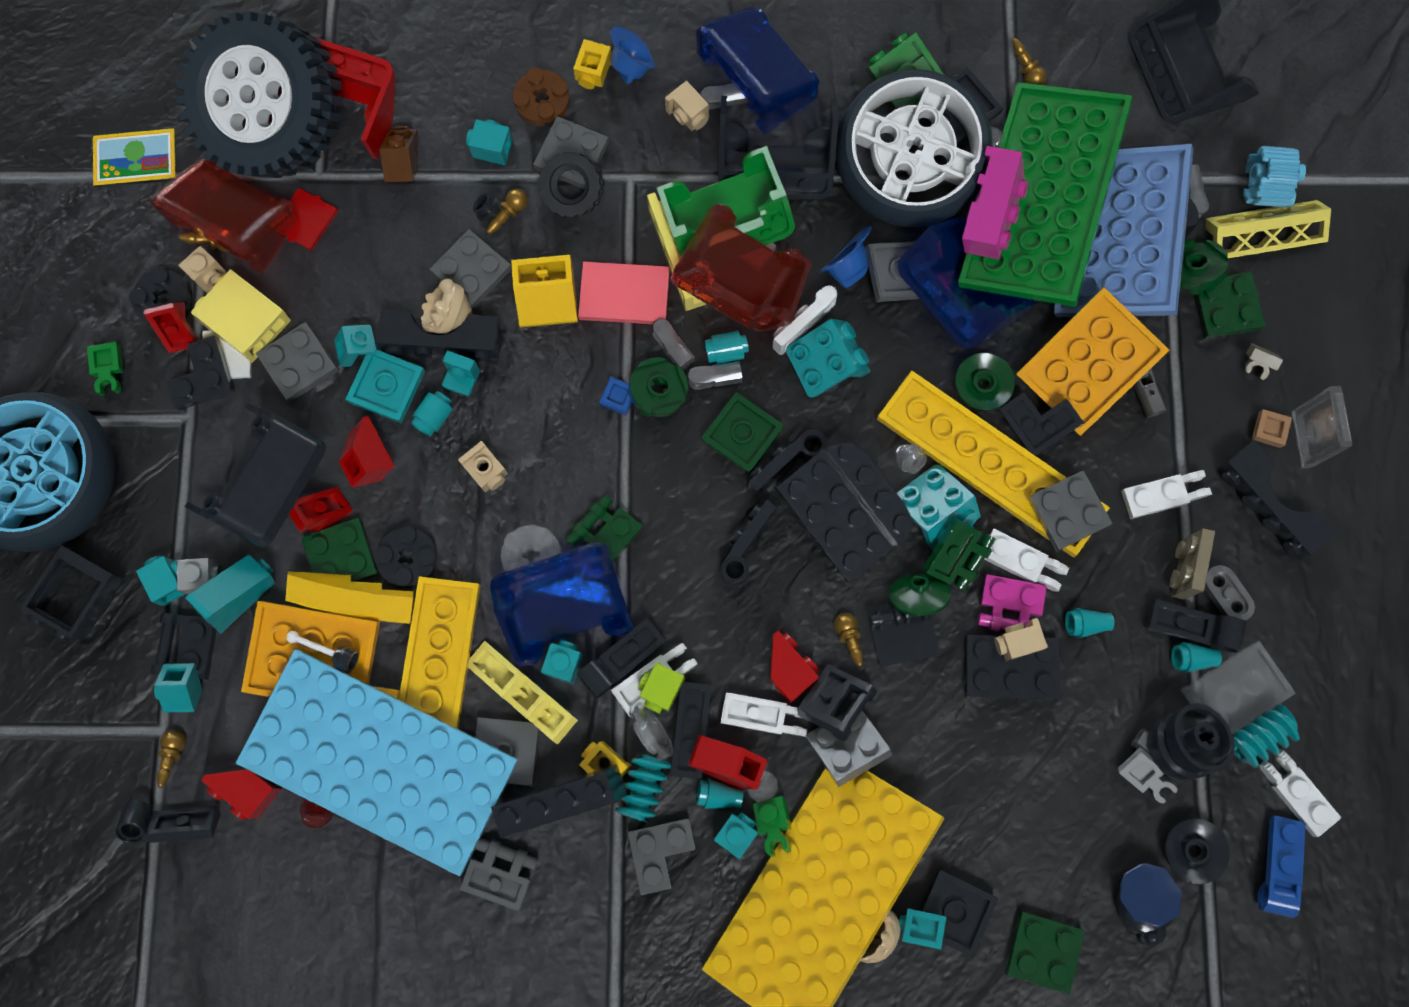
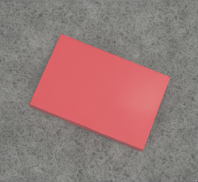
M583 262L579 320L654 324L659 319L666 320L670 268L665 266Z

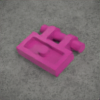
M986 574L983 581L980 605L991 607V614L980 613L977 624L987 626L989 630L997 632L1000 629L1005 630L1006 627L1023 623L1024 628H1026L1025 623L1029 621L1030 615L1042 616L1047 586ZM1002 611L1017 612L1018 619L1003 618Z

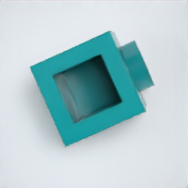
M476 119L474 128L469 129L466 138V145L469 146L472 157L506 165L513 142L509 127L502 126L494 120L481 121Z
M155 556L144 563V567L136 570L152 603L165 606L186 594L177 590V560L174 561L165 556Z
M560 640L559 645L551 643L541 673L574 685L583 659L582 653L576 651L578 646Z
M194 663L163 664L154 685L155 698L159 700L163 713L194 712L203 691Z
M742 812L738 817L731 814L715 836L714 841L740 859L758 834L753 829L756 823Z

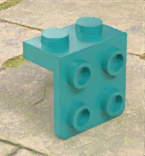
M830 319L787 347L786 353L809 397L819 396L848 377H863L871 372L867 365L869 363L868 356L862 348L858 347L854 339L856 333L848 322Z
M941 465L932 466L897 492L906 505L910 518L921 528L926 544L932 550L936 547L953 517L971 526L981 517L975 495Z

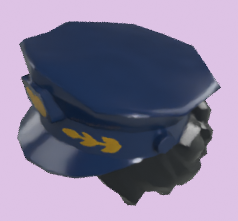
M1148 863L1137 864L1135 868L1124 873L1120 884V891L1116 896L1117 910L1126 929L1136 934L1137 941L1140 944L1156 947L1166 937L1165 928L1172 923L1174 918L1180 915L1182 890L1173 880L1167 869Z

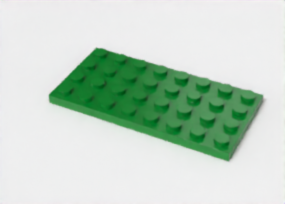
M1017 83L998 148L1022 152L1025 180L1029 182L1028 191L1025 198H1020L1018 220L1016 224L1012 223L1009 229L1011 238L1008 248L1006 250L1002 249L999 260L967 253L958 281L960 288L1073 307L1077 306L1130 113L1133 95Z

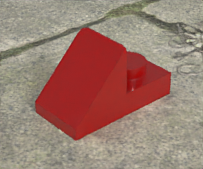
M176 302L144 310L146 319L168 353L188 349L187 344L197 341L195 333L185 318L184 302Z
M338 487L298 498L289 516L300 532L310 530L313 534L331 527L348 516L353 510Z

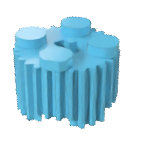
M1261 146L1257 154H1250L1245 166V173H1249V189H1244L1243 193L1245 203L1273 207L1293 206L1296 199L1295 188H1297V182H1302L1306 174V165L1300 164L1299 150L1286 147Z

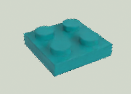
M376 350L374 354H367L345 400L350 404L402 424L425 374V370L423 367Z

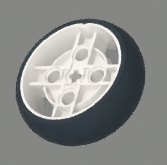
M904 70L888 74L869 84L849 105L838 128L836 161L846 190L854 201L867 213L892 225L923 227L942 222L954 216L976 197L981 188V185L977 184L979 174L985 175L988 166L987 156H985L986 147H993L992 133L982 106L963 85L937 72ZM905 97L921 98L918 105L898 108L885 118L872 113L880 105L894 99ZM945 108L954 114L962 124L969 140L971 153L957 148L954 130L949 121L943 116ZM927 118L931 121L932 126L923 127L919 124L918 119ZM882 133H889L894 137V141L886 143L881 140L880 135ZM856 144L871 150L873 165L879 176L885 181L882 191L878 190L863 173L857 158ZM912 145L918 147L915 154L909 152ZM943 155L948 163L946 165H939L935 162L934 156ZM905 170L910 178L904 181L896 177L895 172ZM943 180L957 185L952 192L939 199L919 203L906 202L909 192H920L930 189Z

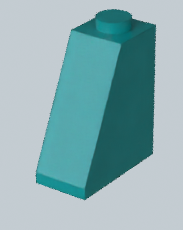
M247 555L190 593L185 599L221 634L275 584L274 579L270 575L273 569L263 559L260 558L256 562L250 555Z

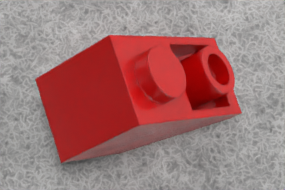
M368 416L363 417L350 431L339 460V464L352 488L380 482L395 467Z
M777 631L772 637L770 682L791 703L819 678L816 674L819 669L808 656L805 658L800 656L795 650L798 647L797 643L788 633L782 635Z
M698 736L688 765L738 789L758 790L768 760L744 748L708 737Z
M248 769L204 775L201 779L208 786L206 791L219 801L224 799L232 806L230 811L242 820L246 818L258 819L282 790L278 784Z

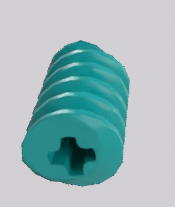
M1277 704L1274 710H1268L1264 716H1258L1254 723L1246 724L1244 730L1238 729L1235 731V757L1244 763H1248L1253 768H1257L1259 764L1256 756L1266 762L1269 760L1268 753L1266 752L1267 749L1274 755L1279 754L1276 743L1283 748H1288L1290 744L1287 736L1295 742L1299 741L1300 737L1297 732L1296 719L1285 706Z
M640 753L642 758H632L631 761L638 767V770H629L627 773L634 779V782L624 783V787L630 791V794L621 799L626 803V807H616L615 810L622 815L647 822L645 818L655 817L656 815L649 808V805H659L660 803L653 796V793H662L664 791L657 784V781H666L668 778L661 772V769L671 768L672 765L667 761Z

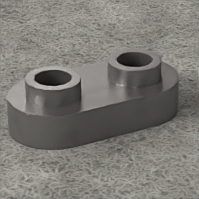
M1217 565L1208 569L1204 590L1221 614L1248 620L1254 613L1255 604L1235 573L1223 565ZM1214 577H1217V578L1220 579V581H1221V586H1220V587H1217V586L1214 585V583H1213ZM1233 602L1236 603L1239 607V611L1237 613L1231 609V604Z

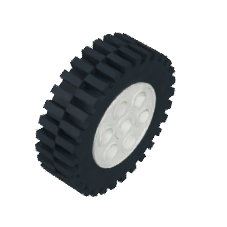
M243 11V14L232 12L228 13L229 18L220 16L214 19L217 26L206 24L201 28L206 37L195 35L191 41L197 48L195 50L186 48L183 54L190 59L188 65L179 64L178 71L185 73L184 81L176 79V88L184 89V96H176L177 105L185 106L186 111L179 113L180 120L191 124L184 129L187 136L198 138L192 144L197 150L206 151L203 156L208 161L217 162L215 166L230 170L229 172L234 174L262 178H283L282 176L290 177L296 175L295 170L305 171L310 168L307 162L316 163L321 158L316 150L327 151L330 147V144L324 139L326 136L335 138L338 130L330 126L332 121L340 122L342 115L334 113V105L342 106V97L334 96V90L342 88L339 80L331 78V75L338 72L334 64L325 62L331 58L327 50L319 48L321 43L317 38L309 36L310 33L305 29L297 27L296 24L259 12ZM264 62V63H265V69H264V71H263V73H262V72H261V65H262V63ZM238 66V74L235 76V69ZM281 86L282 94L278 97V89ZM255 90V98L252 101V92ZM271 114L272 123L269 125L268 119ZM244 118H245V120H246V125H245V128L243 129L242 122H243V120H244Z

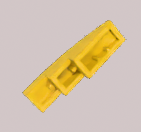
M288 571L285 601L343 616L410 624L413 591L383 590L382 583L351 581V575Z

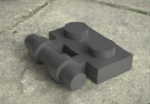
M480 837L476 850L486 853L484 861L473 858L470 860L460 890L520 911L532 880L520 876L523 867L535 870L539 858L529 855L527 850L519 848L517 851L503 846L502 841L496 839L489 841ZM497 857L513 863L510 872L493 866Z

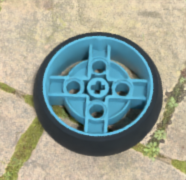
M25 392L1 397L0 548L11 551L33 552L65 544L85 532L98 519L108 504L116 475L115 457L109 437L90 412L67 398L44 392ZM42 418L36 428H20L7 433L19 424L32 419ZM78 438L83 454V466L79 483L77 482L79 475L78 461L72 450ZM52 441L51 447L45 451L46 445ZM9 453L8 459L4 462L5 455ZM59 481L58 488L52 491L53 485ZM17 492L15 500L11 502L12 495ZM62 506L57 513L45 521L29 527L18 528L25 516L45 514Z

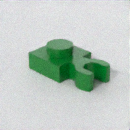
M117 342L88 346L89 374L94 378L98 377L94 384L96 393L105 396V386L110 383L112 391L120 393L121 383L116 379L115 374L124 373L121 345Z
M779 796L753 804L758 834L762 837L768 836L764 844L766 853L774 857V846L778 842L782 843L783 851L791 852V843L784 836L783 832L792 829L786 798Z

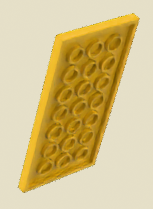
M825 768L791 823L792 829L787 830L784 835L791 843V852L783 851L782 843L778 844L775 849V856L770 857L703 966L702 971L752 1007H833L944 821V817L869 771H865L838 787Z

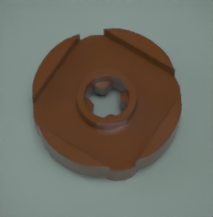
M539 68L529 69L527 74L518 80L513 91V102L519 116L525 122L534 126H545V123L555 121L557 116L563 118L570 106L567 83L555 72ZM545 93L548 100H541L538 103L536 102V95Z

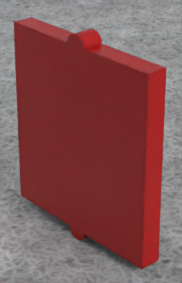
M298 188L271 228L287 237L290 243L296 242L312 251L339 210L323 201L319 195L313 196Z

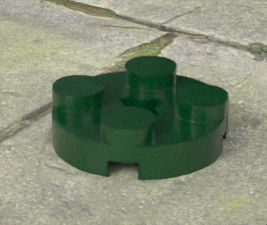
M1195 239L1184 242L1180 288L1186 289L1190 294L1198 295L1203 293L1204 290L1217 286L1228 274V254L1220 244L1211 240H1205L1204 243H1194ZM1192 263H1195L1197 265L1203 263V266L1193 267Z
M659 357L646 359L636 367L630 377L628 385L629 396L633 404L644 416H669L675 413L685 401L688 392L687 377L678 365L675 364L674 366L666 362L667 359ZM654 381H658L659 385H665L666 388L663 389L661 394L652 390Z

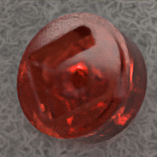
M307 799L300 806L301 820L310 828L323 827L333 817V812Z

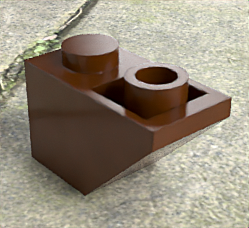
M395 126L392 130L388 131L379 148L384 182L414 181L418 172V129H409L408 126Z

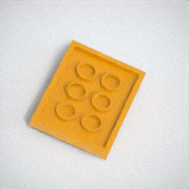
M1103 287L1016 374L1051 408L1067 398L1085 423L1075 430L1081 436L1145 375L1169 349Z
M258 601L241 692L270 697L273 692L276 673H283L295 649L336 668L332 661V656L298 642H288L286 636L290 631H296L300 637L334 651L342 646L359 650L358 662L353 671L347 674L369 684L380 621Z

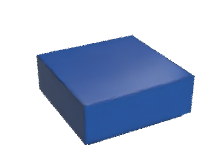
M610 377L599 405L627 416L633 403L629 396V384Z

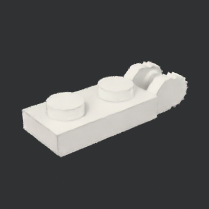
M829 285L824 288L822 287V290L816 293L814 303L810 306L806 304L801 307L794 317L796 319L789 325L785 323L776 330L773 335L775 337L773 349L779 355H783L789 345L804 336L835 306L837 290Z
M1204 470L1188 473L1183 476L1179 474L1123 489L1121 493L1130 519L1187 505L1190 501L1212 495L1210 488H1201L1187 493L1184 485L1185 483L1202 480V478L1206 477Z
M996 529L991 531L990 535L994 536L996 540L991 547L993 550L988 559L985 558L984 560L1030 583L1047 586L1046 588L1059 592L1061 584L1055 579L1040 573L1043 567H1046L1058 574L1067 575L1068 566L1055 559L1048 558L1049 555Z
M683 643L665 655H659L611 690L628 716L642 708L645 700L639 697L642 691L637 689L644 673L651 674L656 662L671 669L668 662L682 655L687 649ZM695 659L688 660L675 672L684 675L698 663Z
M726 692L720 724L780 735L786 733L806 737L805 735L807 734V729L803 727L783 725L785 713L802 718L798 716L797 707L787 706V703Z
M1279 748V754L1274 756L1287 774L1282 777L1275 767L1267 761L1259 765L1260 770L1272 783L1271 787L1298 820L1306 823L1305 828L1313 837H1319L1339 821L1341 817L1300 767H1297L1294 760Z

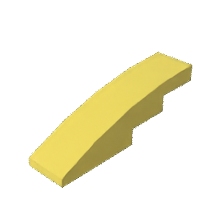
M486 641L469 658V669L557 745L578 721Z

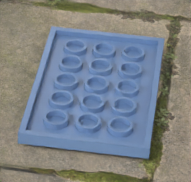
M1192 144L1119 149L1077 306L1055 304L1054 314L1056 317H1074L1103 287L1134 316L1177 315L1194 151Z

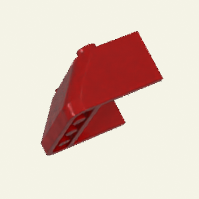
M317 38L321 43L319 48L327 50L331 56L325 62L336 66L338 73L331 75V78L341 82L342 89L334 90V95L367 105L364 114L367 124L360 140L371 157L378 160L380 155L379 148L390 130L394 119L395 72L391 64L385 59ZM281 86L278 89V97L282 94ZM270 114L268 120L272 123V115Z

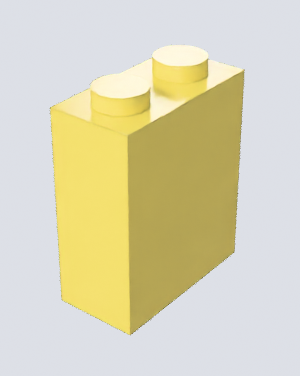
M231 269L216 280L211 291L206 296L201 297L191 311L201 324L251 363L258 357L256 353L268 346L291 321L279 306Z

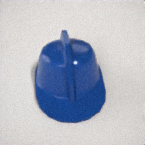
M613 27L611 29V38L614 43L610 59L611 65L618 71L619 76L626 84H630L633 79H641L649 68L656 67L647 45L640 37L622 27Z
M868 226L855 235L819 273L827 271L844 288L850 287L861 279L869 266L867 253L862 242L869 235L872 227Z

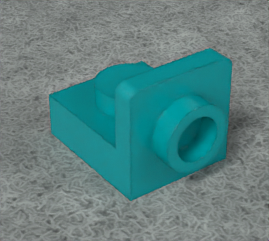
M370 325L342 326L334 339L340 367H351L357 356L374 354L376 352V345Z
M447 351L443 363L448 371L442 386L447 390L468 397L471 395L480 369L475 360Z
M907 909V915L901 914L899 920L900 934L903 935L902 942L942 950L947 917Z

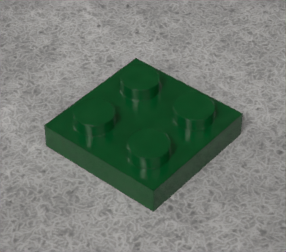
M1252 272L1228 275L1217 286L1204 290L1201 294L1194 295L1204 339L1259 331L1265 327Z
M735 392L702 436L701 441L750 475L784 429V425Z
M359 517L301 538L312 573L351 575V581L361 582L379 575L362 520Z
M1020 911L1005 974L1070 994L1085 930Z

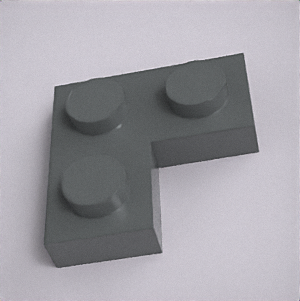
M689 818L628 832L640 895L672 889L666 856L696 850Z

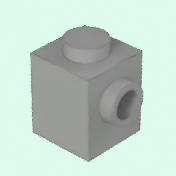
M209 558L177 560V590L189 595L222 573L221 564Z

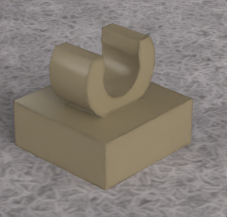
M1251 343L1246 351V355L1250 360L1246 362L1244 370L1246 373H1250L1254 366L1260 365L1262 366V371L1259 374V378L1264 380L1269 375V367L1278 370L1283 359L1279 354Z

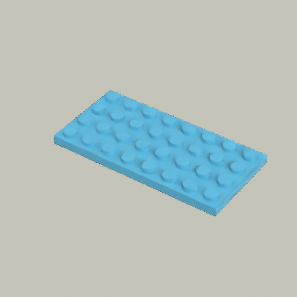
M295 649L236 764L461 876L492 815L491 807L498 803L519 759Z

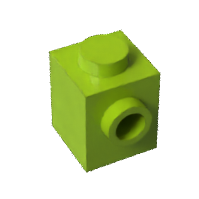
M656 662L651 674L644 673L637 688L642 691L639 697L645 700L643 706L658 714L661 713L662 709L669 712L685 680V676Z

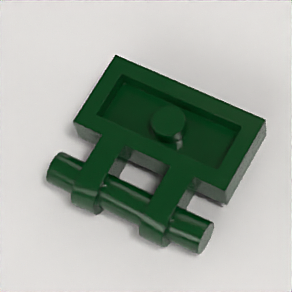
M605 494L597 503L594 501L588 508L590 512L580 523H575L571 528L572 533L566 538V541L573 547L583 539L588 545L581 554L604 573L643 529V526L621 507L611 516L606 510L613 501ZM600 519L605 525L596 536H593L589 530Z
M953 517L924 565L923 570L927 574L950 585L956 576L959 575L955 585L962 590H966L971 581L974 582L979 574L977 570L985 558L988 559L993 551L991 547L996 538L985 533L981 542H978L982 532ZM971 551L974 552L967 565H964Z

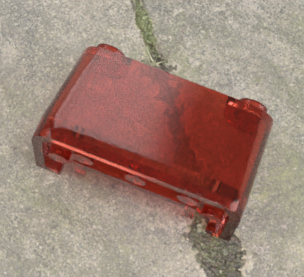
M201 157L156 192L150 203L167 221L179 228L180 226L185 229L188 227L228 250L237 259L240 258L243 261H247L249 268L261 275L267 269L287 239V234L299 218L293 211L294 205L282 197H279L277 200L226 170L215 166L217 162L208 161Z
M721 204L710 207L676 264L671 276V282L683 291L750 329L768 332L790 325L812 261L794 248H788L777 253L734 227L737 217L731 208Z

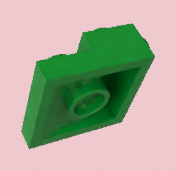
M906 32L892 42L894 48L885 54L881 50L868 61L871 63V66L866 69L873 81L888 74L904 70H927L943 74L916 32L910 36ZM905 97L894 99L890 102L896 110L904 106L915 105L921 98Z

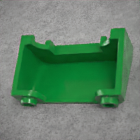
M767 146L752 151L744 157L742 161L744 173L691 193L685 183L678 181L657 187L673 238L687 269L692 271L702 270L782 240L793 233L795 223L788 198Z

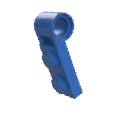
M1275 815L1269 818L1266 879L1258 891L1257 904L1259 910L1290 918H1295L1298 915L1303 885L1305 822Z

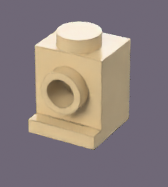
M685 81L665 97L666 112L669 115L673 113L675 119L681 125L686 124L693 131L694 129H701L707 123L709 104L688 81Z
M201 246L178 265L207 294L214 287L216 280L227 273Z
M482 441L458 459L485 493L489 489L493 491L500 487L505 481L504 477L508 475L505 468ZM485 463L489 464L486 471H479L482 465Z
M1038 618L1026 622V628H1024L1023 623L1006 627V634L994 638L996 649L1000 656L1004 655L1005 661L1048 648Z

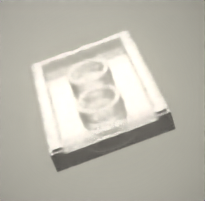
M1341 386L1328 387L1292 411L1302 468H1312L1352 446Z
M1260 641L1254 642L1240 653L1223 662L1219 667H1215L1181 689L1190 704L1199 703L1207 705L1220 713L1228 723L1232 734L1254 721L1258 716L1265 714L1266 711L1271 710L1277 704L1296 694Z

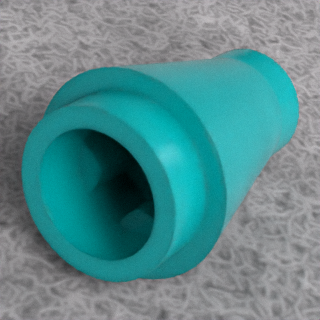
M1075 608L1073 611L1067 612L1065 628L1068 635L1079 639L1104 631H1112L1114 628V617L1111 613Z
M1185 642L1174 646L1171 652V662L1174 669L1180 670L1183 673L1219 667L1222 661L1219 649H1211Z
M711 778L707 780L700 779L696 794V805H702L703 809L741 808L743 789L734 788Z

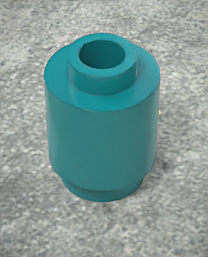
M739 330L712 335L711 339L704 340L709 363L716 362V364L741 360L744 359V353L749 352L746 335L740 336Z
M438 391L435 394L428 392L412 415L414 419L411 425L431 437L434 432L439 431L453 411V408L449 405L452 401Z

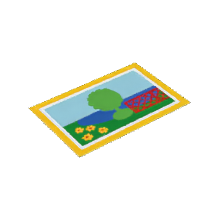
M174 128L93 136V186L175 178Z

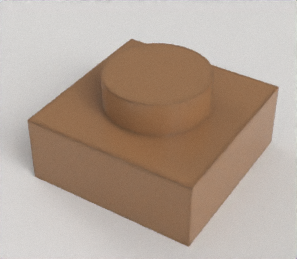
M1262 409L1258 412L1252 440L1282 448L1286 445L1292 418Z

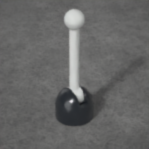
M290 631L286 636L287 641L290 643L298 642L332 656L335 667L346 673H351L358 662L360 652L352 647L342 646L334 651L300 637L296 631Z

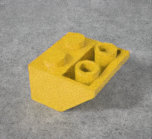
M570 255L511 260L513 289L520 328L578 322L574 268Z

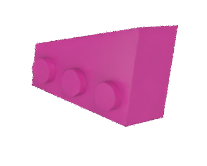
M987 146L985 151L988 162L986 174H979L977 184H980L981 188L976 202L971 203L962 240L965 253L999 260L1002 249L1006 250L1009 246L1011 238L1009 229L1011 224H1016L1020 212L1018 204L1020 198L1026 197L1029 182L1025 180L1022 152Z

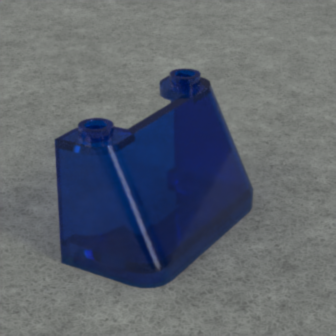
M752 6L706 22L697 28V54L705 63L710 60L713 66L718 64L748 100V109L750 111L754 110L760 117L756 121V125L764 135L818 97V85L820 82L813 70H808L768 23L767 16L760 8L756 9Z
M960 216L929 226L901 256L898 261V272L957 344L963 348L971 349L980 345L1027 313L1036 302L1031 299L959 287L958 281L966 258L962 240L966 220Z
M591 543L503 572L495 576L490 582L493 610L517 668L537 663L544 655V644L600 625L605 634L620 636L625 632L634 630L608 548L604 543Z

